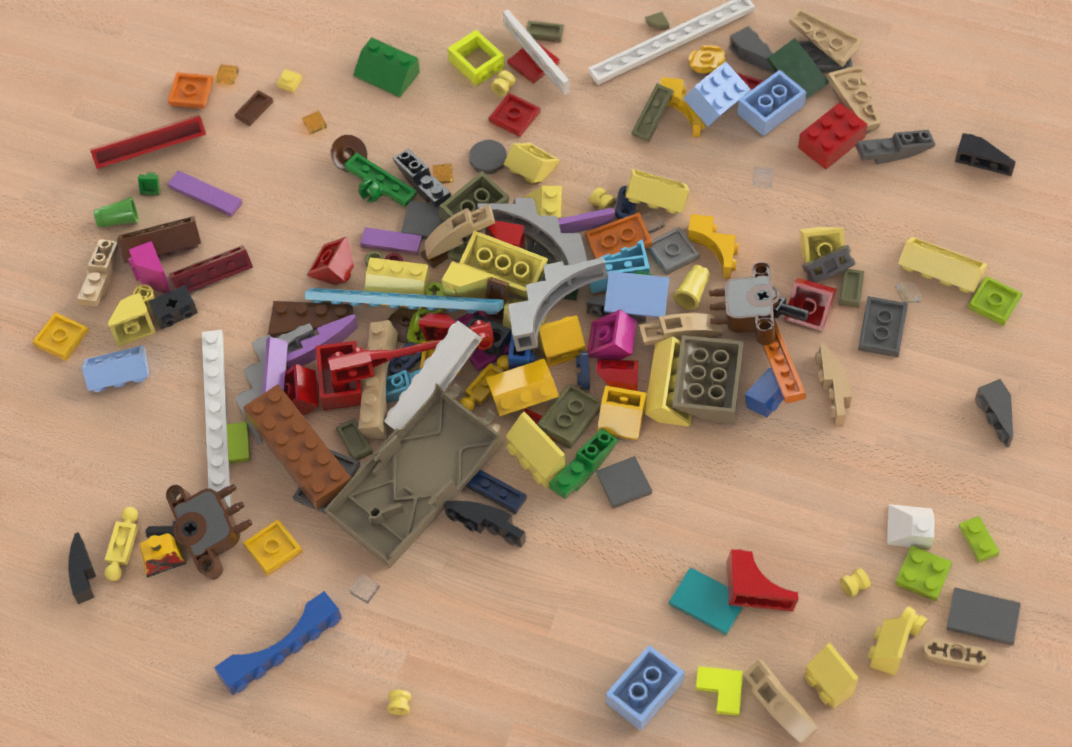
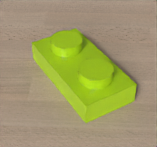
M980 516L959 524V528L978 563L999 555L1000 551Z

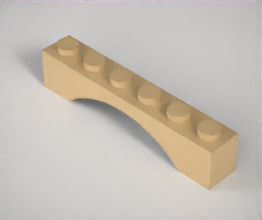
M389 320L370 323L367 349L391 351L397 348L398 332ZM390 361L373 368L375 376L365 378L363 382L358 429L368 441L387 438L388 424L384 420L387 415L386 376Z

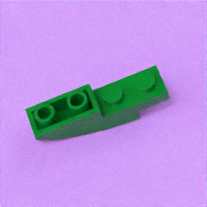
M604 429L599 430L576 452V457L549 482L548 488L564 499L574 490L578 491L606 460L618 443V439Z

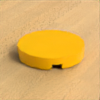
M704 45L698 51L695 49L688 58L690 68L698 73H711L726 61L725 52L715 45Z

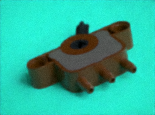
M758 262L753 265L751 277L733 278L726 282L725 288L709 291L710 297L725 296V302L710 304V310H726V316L711 318L710 324H727L728 329L735 333L756 332L757 341L762 345H770L775 341L774 319H778L781 314L801 321H806L809 316L807 310L787 305L786 298L780 297L779 290L772 286L770 265L765 262Z
M235 484L227 486L218 492L206 488L192 496L181 486L172 485L166 491V499L176 521H173L172 526H148L145 533L148 539L153 535L161 536L170 533L179 544L190 551L197 570L210 580H215L223 573V566L218 556L233 548L240 539V533L248 529L253 523L251 519H248L237 525L232 515L239 512L245 505L243 502H239L228 507L224 497L232 494L237 489ZM213 564L212 568L207 571L208 567Z

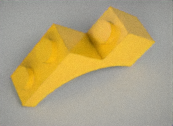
M661 77L660 85L674 90L668 106L682 112L691 124L693 137H700L701 130H705V123L683 99L687 92V87H683L684 79Z
M691 214L688 239L711 250L721 263L723 278L731 279V272L736 271L737 259H733V256L738 255L739 243H735L736 235L717 233L714 216Z

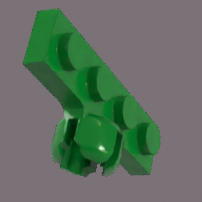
M358 153L345 163L347 171L363 180L358 185V193L363 199L370 195L371 197L367 199V202H375L380 196L385 195L406 207L409 201H412L417 196L415 189Z

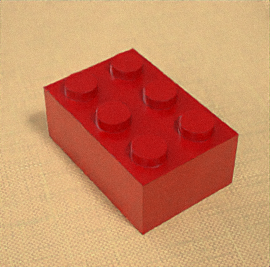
M839 102L800 133L798 148L826 170L854 148L857 141L865 139L868 124Z
M356 341L315 346L319 393L323 411L361 406L362 380L334 385L328 358H331L336 352H342L344 355L352 353L357 348Z

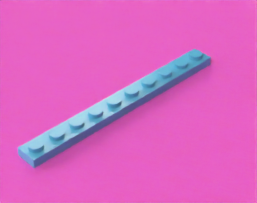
M310 288L305 291V299L312 300L313 303L331 301V304H342L343 302H350V305L354 306L369 303L371 307H379L381 304H386L389 308H399L401 305L407 306L408 309L427 307V310L434 311L439 310V308H446L448 312H456L458 309H463L467 313H477L479 310L485 311L486 314H497V312L504 308V300L325 288Z

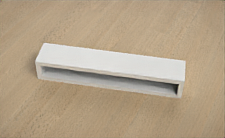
M459 321L449 328L444 340L437 344L433 355L426 359L419 374L412 378L408 389L401 393L397 404L387 412L384 422L394 430L402 428L432 395L436 383L443 391L446 390L483 338Z

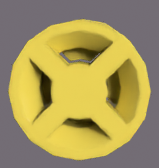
M403 690L390 691L388 695L390 703L387 705V712L394 715L408 714L410 710L408 702L411 700V694Z

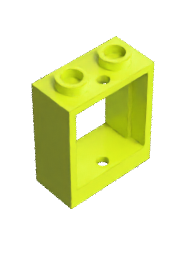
M474 30L447 48L449 61L476 86L487 81L489 77L500 72L505 67L504 55L477 30ZM480 47L492 59L475 69L464 57Z

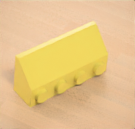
M474 230L459 264L487 274L489 278L493 277L508 282V292L528 299L526 285L543 280V265L547 264L548 258Z
M911 237L906 241L898 262L899 265H902V269L913 272L915 270L921 272V276L932 279L934 277L940 279V283L947 286L952 284L959 286V290L966 293L976 291L988 265L915 237Z
M672 336L655 343L644 414L658 423L690 426L692 415L672 408L681 341Z

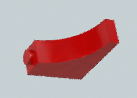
M731 549L726 561L729 605L794 611L799 600L798 592L784 589L767 579L757 567L753 551Z

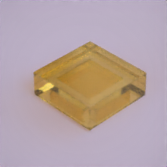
M220 64L215 77L216 82L234 85L239 72L238 67Z
M319 111L302 117V121L310 135L327 128V124Z
M452 163L433 165L434 177L441 184L454 183Z

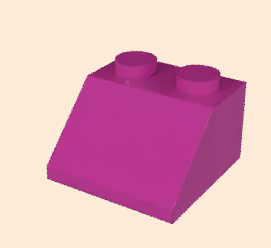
M152 241L129 249L131 257L128 260L136 281L140 279L142 285H149L153 290L162 293L170 292L167 278Z
M618 310L592 321L587 349L588 357L621 360L631 356L637 320L622 310Z

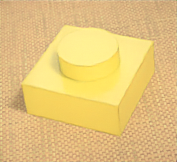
M285 69L276 82L277 87L294 93L302 81V76Z

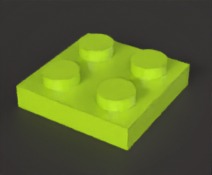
M911 545L895 585L937 601L952 561Z

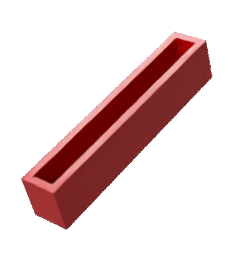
M196 115L90 148V152L96 169L207 134L201 116Z

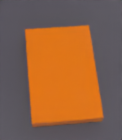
M640 212L584 232L594 259L607 254H616L623 247H627V249L633 247L640 240H643L645 249L653 247Z

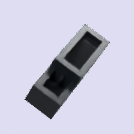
M79 532L74 534L68 565L70 586L78 604L95 598L89 579L96 577L86 546Z

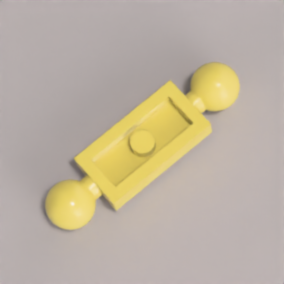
M133 507L123 509L121 513L123 522H116L105 557L106 563L110 564L104 571L105 577L109 581L120 579L122 575L120 565L127 566L138 530L137 524H132L138 519V511Z

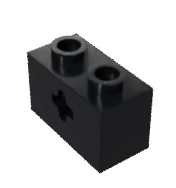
M185 285L148 301L161 329L170 327L198 313Z

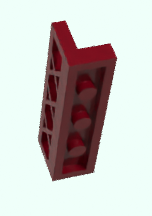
M242 245L169 273L176 289L185 285L188 292L253 268L247 250Z

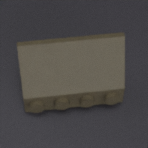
M682 335L672 408L713 423L734 425L744 341Z

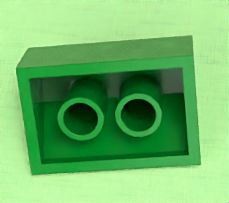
M371 37L361 49L353 76L397 97H401L420 73L419 61L417 57Z

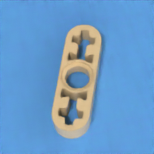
M929 639L923 647V656L928 661L967 669L983 670L990 659L989 653L984 648L939 639ZM931 646L936 647V654L931 653ZM947 648L945 657H943V650ZM950 651H960L962 658L958 660L953 659L950 656ZM967 652H968V653H970L969 656H968L969 659H968V661H965L966 656H967ZM976 655H980L981 663L977 662Z

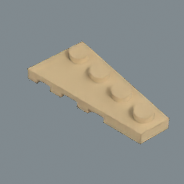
M800 7L789 18V24L841 67L846 64L862 44L863 38Z
M861 65L828 73L826 79L846 108L868 124L867 131L879 128L881 121L875 104L871 101V93L867 90L865 76H862Z

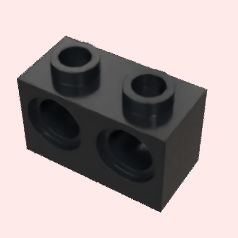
M475 313L467 327L473 326V323L477 320H482L484 323L490 322L494 340L499 341L493 342L490 348L483 351L490 356L500 357L511 342V329Z

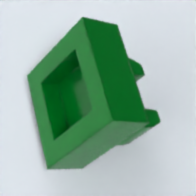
M155 172L139 174L140 195H159L161 192L159 176Z

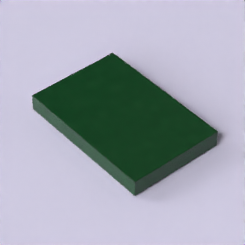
M796 38L766 59L775 72L782 71L806 91L805 100L829 83Z

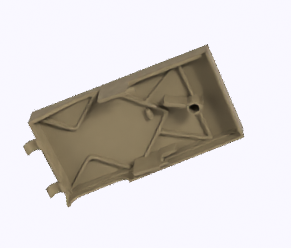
M436 383L434 392L402 428L395 429L324 509L330 520L389 568L445 509L444 503L452 501L503 445L501 435L489 427L495 418V414L488 409L486 415L483 418H479L455 400L461 392V388L455 383L448 392H444Z

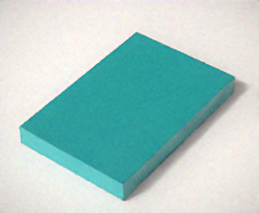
M691 567L669 600L670 606L726 636L744 608L743 606L729 605L727 586Z

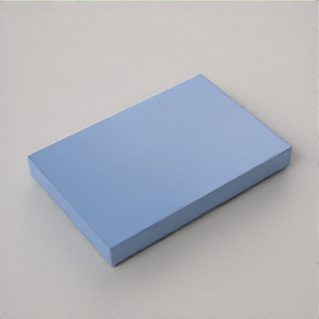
M609 271L604 312L613 313L622 310L628 315L656 318L665 316L670 277Z

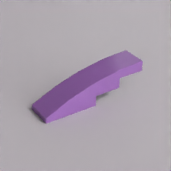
M355 314L318 327V335L301 341V349L287 354L286 364L288 369L295 364L304 366L316 360L315 346L343 342L358 328Z

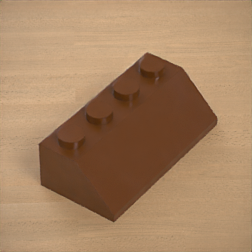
M195 216L119 235L118 244L124 264L129 263L128 258L131 257L129 249L152 241L158 258L163 253L168 255L176 254L182 248H187V250L198 248V244H201Z

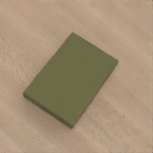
M569 383L537 425L546 435L572 448L600 412L602 400Z

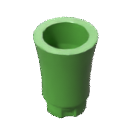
M132 197L94 210L95 221L99 228L138 223L139 221L137 208Z

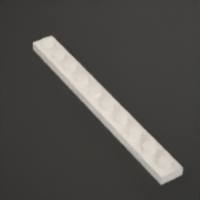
M750 0L729 1L589 67L588 73L599 85L755 11V5Z
M222 330L202 332L208 489H213L216 492L231 485L226 424H228ZM230 494L224 497L228 507L232 506Z

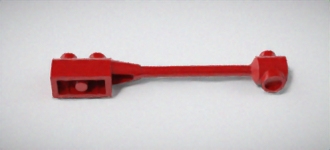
M477 320L473 323V326H469V329L483 338L477 346L479 349L486 350L492 346L494 336L490 322L484 323L482 320ZM444 339L391 351L364 350L361 347H357L352 353L345 355L342 352H336L331 358H328L334 385L374 377L373 368L393 358L436 349L437 344Z

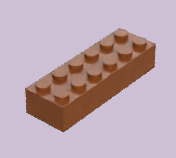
M278 384L243 406L246 419L317 511L331 502L351 480L346 470Z

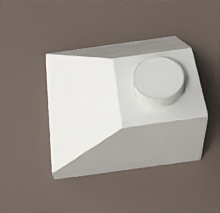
M888 505L887 545L911 547L912 545L917 548L931 549L934 539L935 521L932 509Z

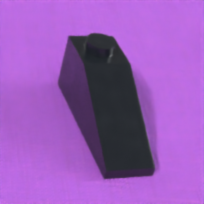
M962 133L955 162L1012 176L1016 161L982 137Z

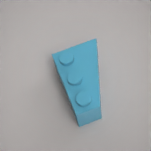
M643 240L638 241L637 245L628 249L627 247L621 248L620 252L616 254H607L599 257H604L607 275H609V271L632 274L640 271L650 274ZM608 278L589 283L591 293L607 291Z

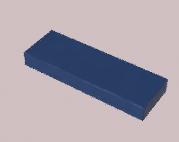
M479 470L465 486L514 514H517L527 499L526 494L482 470Z

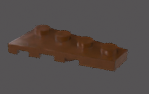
M273 301L268 335L270 334L271 337L276 338V335L287 334L299 326H304L308 323L315 330L318 327L352 315L353 305Z

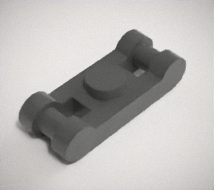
M849 245L842 246L836 251L803 264L802 268L808 275L807 280L817 283L854 266L856 263L854 258H851ZM841 256L844 259L842 263H840L839 257ZM817 267H819L820 273L816 274L814 271V269Z

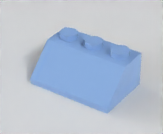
M142 345L84 359L82 371L88 391L100 392L108 386L121 387L129 381L134 380V383L146 380V377H149V367L145 346Z

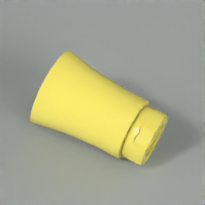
M700 265L692 267L684 281L673 293V299L676 304L687 310L698 308L701 296L708 283V276L710 275L707 268Z

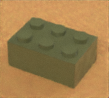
M482 171L440 205L439 217L446 221L466 208L470 212L475 211L478 203L508 204L509 196ZM472 234L462 239L465 242H467L471 238Z

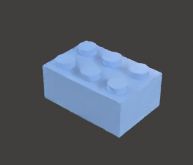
M724 62L694 86L683 99L707 126H710L751 89L728 63Z
M779 70L738 100L737 114L761 135L765 136L805 106L806 91Z
M648 645L606 693V704L642 731L684 682V671Z

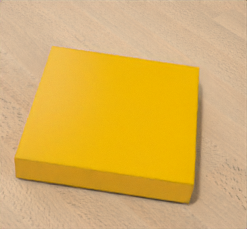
M54 312L32 341V344L67 361L89 332L87 326Z
M279 519L243 542L244 547L267 576L303 552L302 548Z

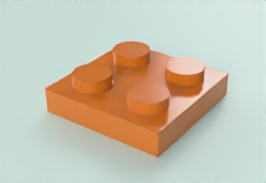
M176 72L167 100L168 105L205 109L214 81L213 76Z

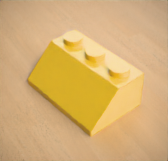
M545 359L486 378L498 417L559 397Z

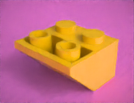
M577 315L564 317L559 321L548 322L540 326L538 332L539 349L548 368L575 360L576 355H580V351H585V343Z
M605 386L597 432L604 429L614 437L638 441L645 412L646 393Z

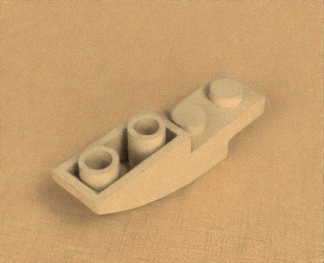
M489 204L472 212L466 208L440 224L424 242L427 258L431 259L462 245V238L473 234L474 230L479 231L494 224V216Z
M98 240L88 263V275L77 297L78 305L98 306L101 298H105L115 267L118 241Z
M703 313L661 316L657 322L639 325L644 346L653 345L672 336L676 339H681L682 335L708 338L723 334L721 325L710 324V319L718 316Z
M820 344L819 352L815 354L816 365H820V370L817 372L818 382H822V390H828V399L832 400L833 405L830 406V416L834 418L835 426H843L846 416L845 407H850L852 398L850 386L838 359L825 344Z
M758 659L743 674L752 685V692L759 701L801 744H804L819 729L792 694L787 693L763 660Z

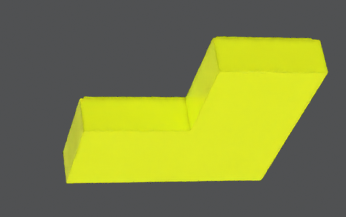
M698 666L696 690L718 692L716 714L739 716L743 671Z

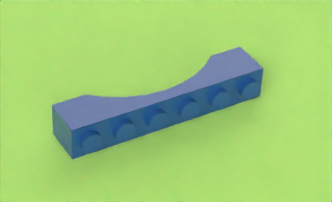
M323 591L306 603L304 612L297 625L281 641L255 653L232 654L214 667L218 677L232 695L242 692L249 683L255 679L262 678L272 667L282 664L286 657L292 653L299 652L303 645L319 638L326 629L336 626L340 619H342L340 610L328 594Z

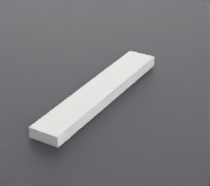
M509 10L504 11L503 25L564 95L569 93V79Z

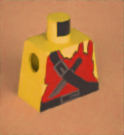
M170 533L161 536L153 535L147 541L140 543L141 560L147 578L186 564L180 544Z

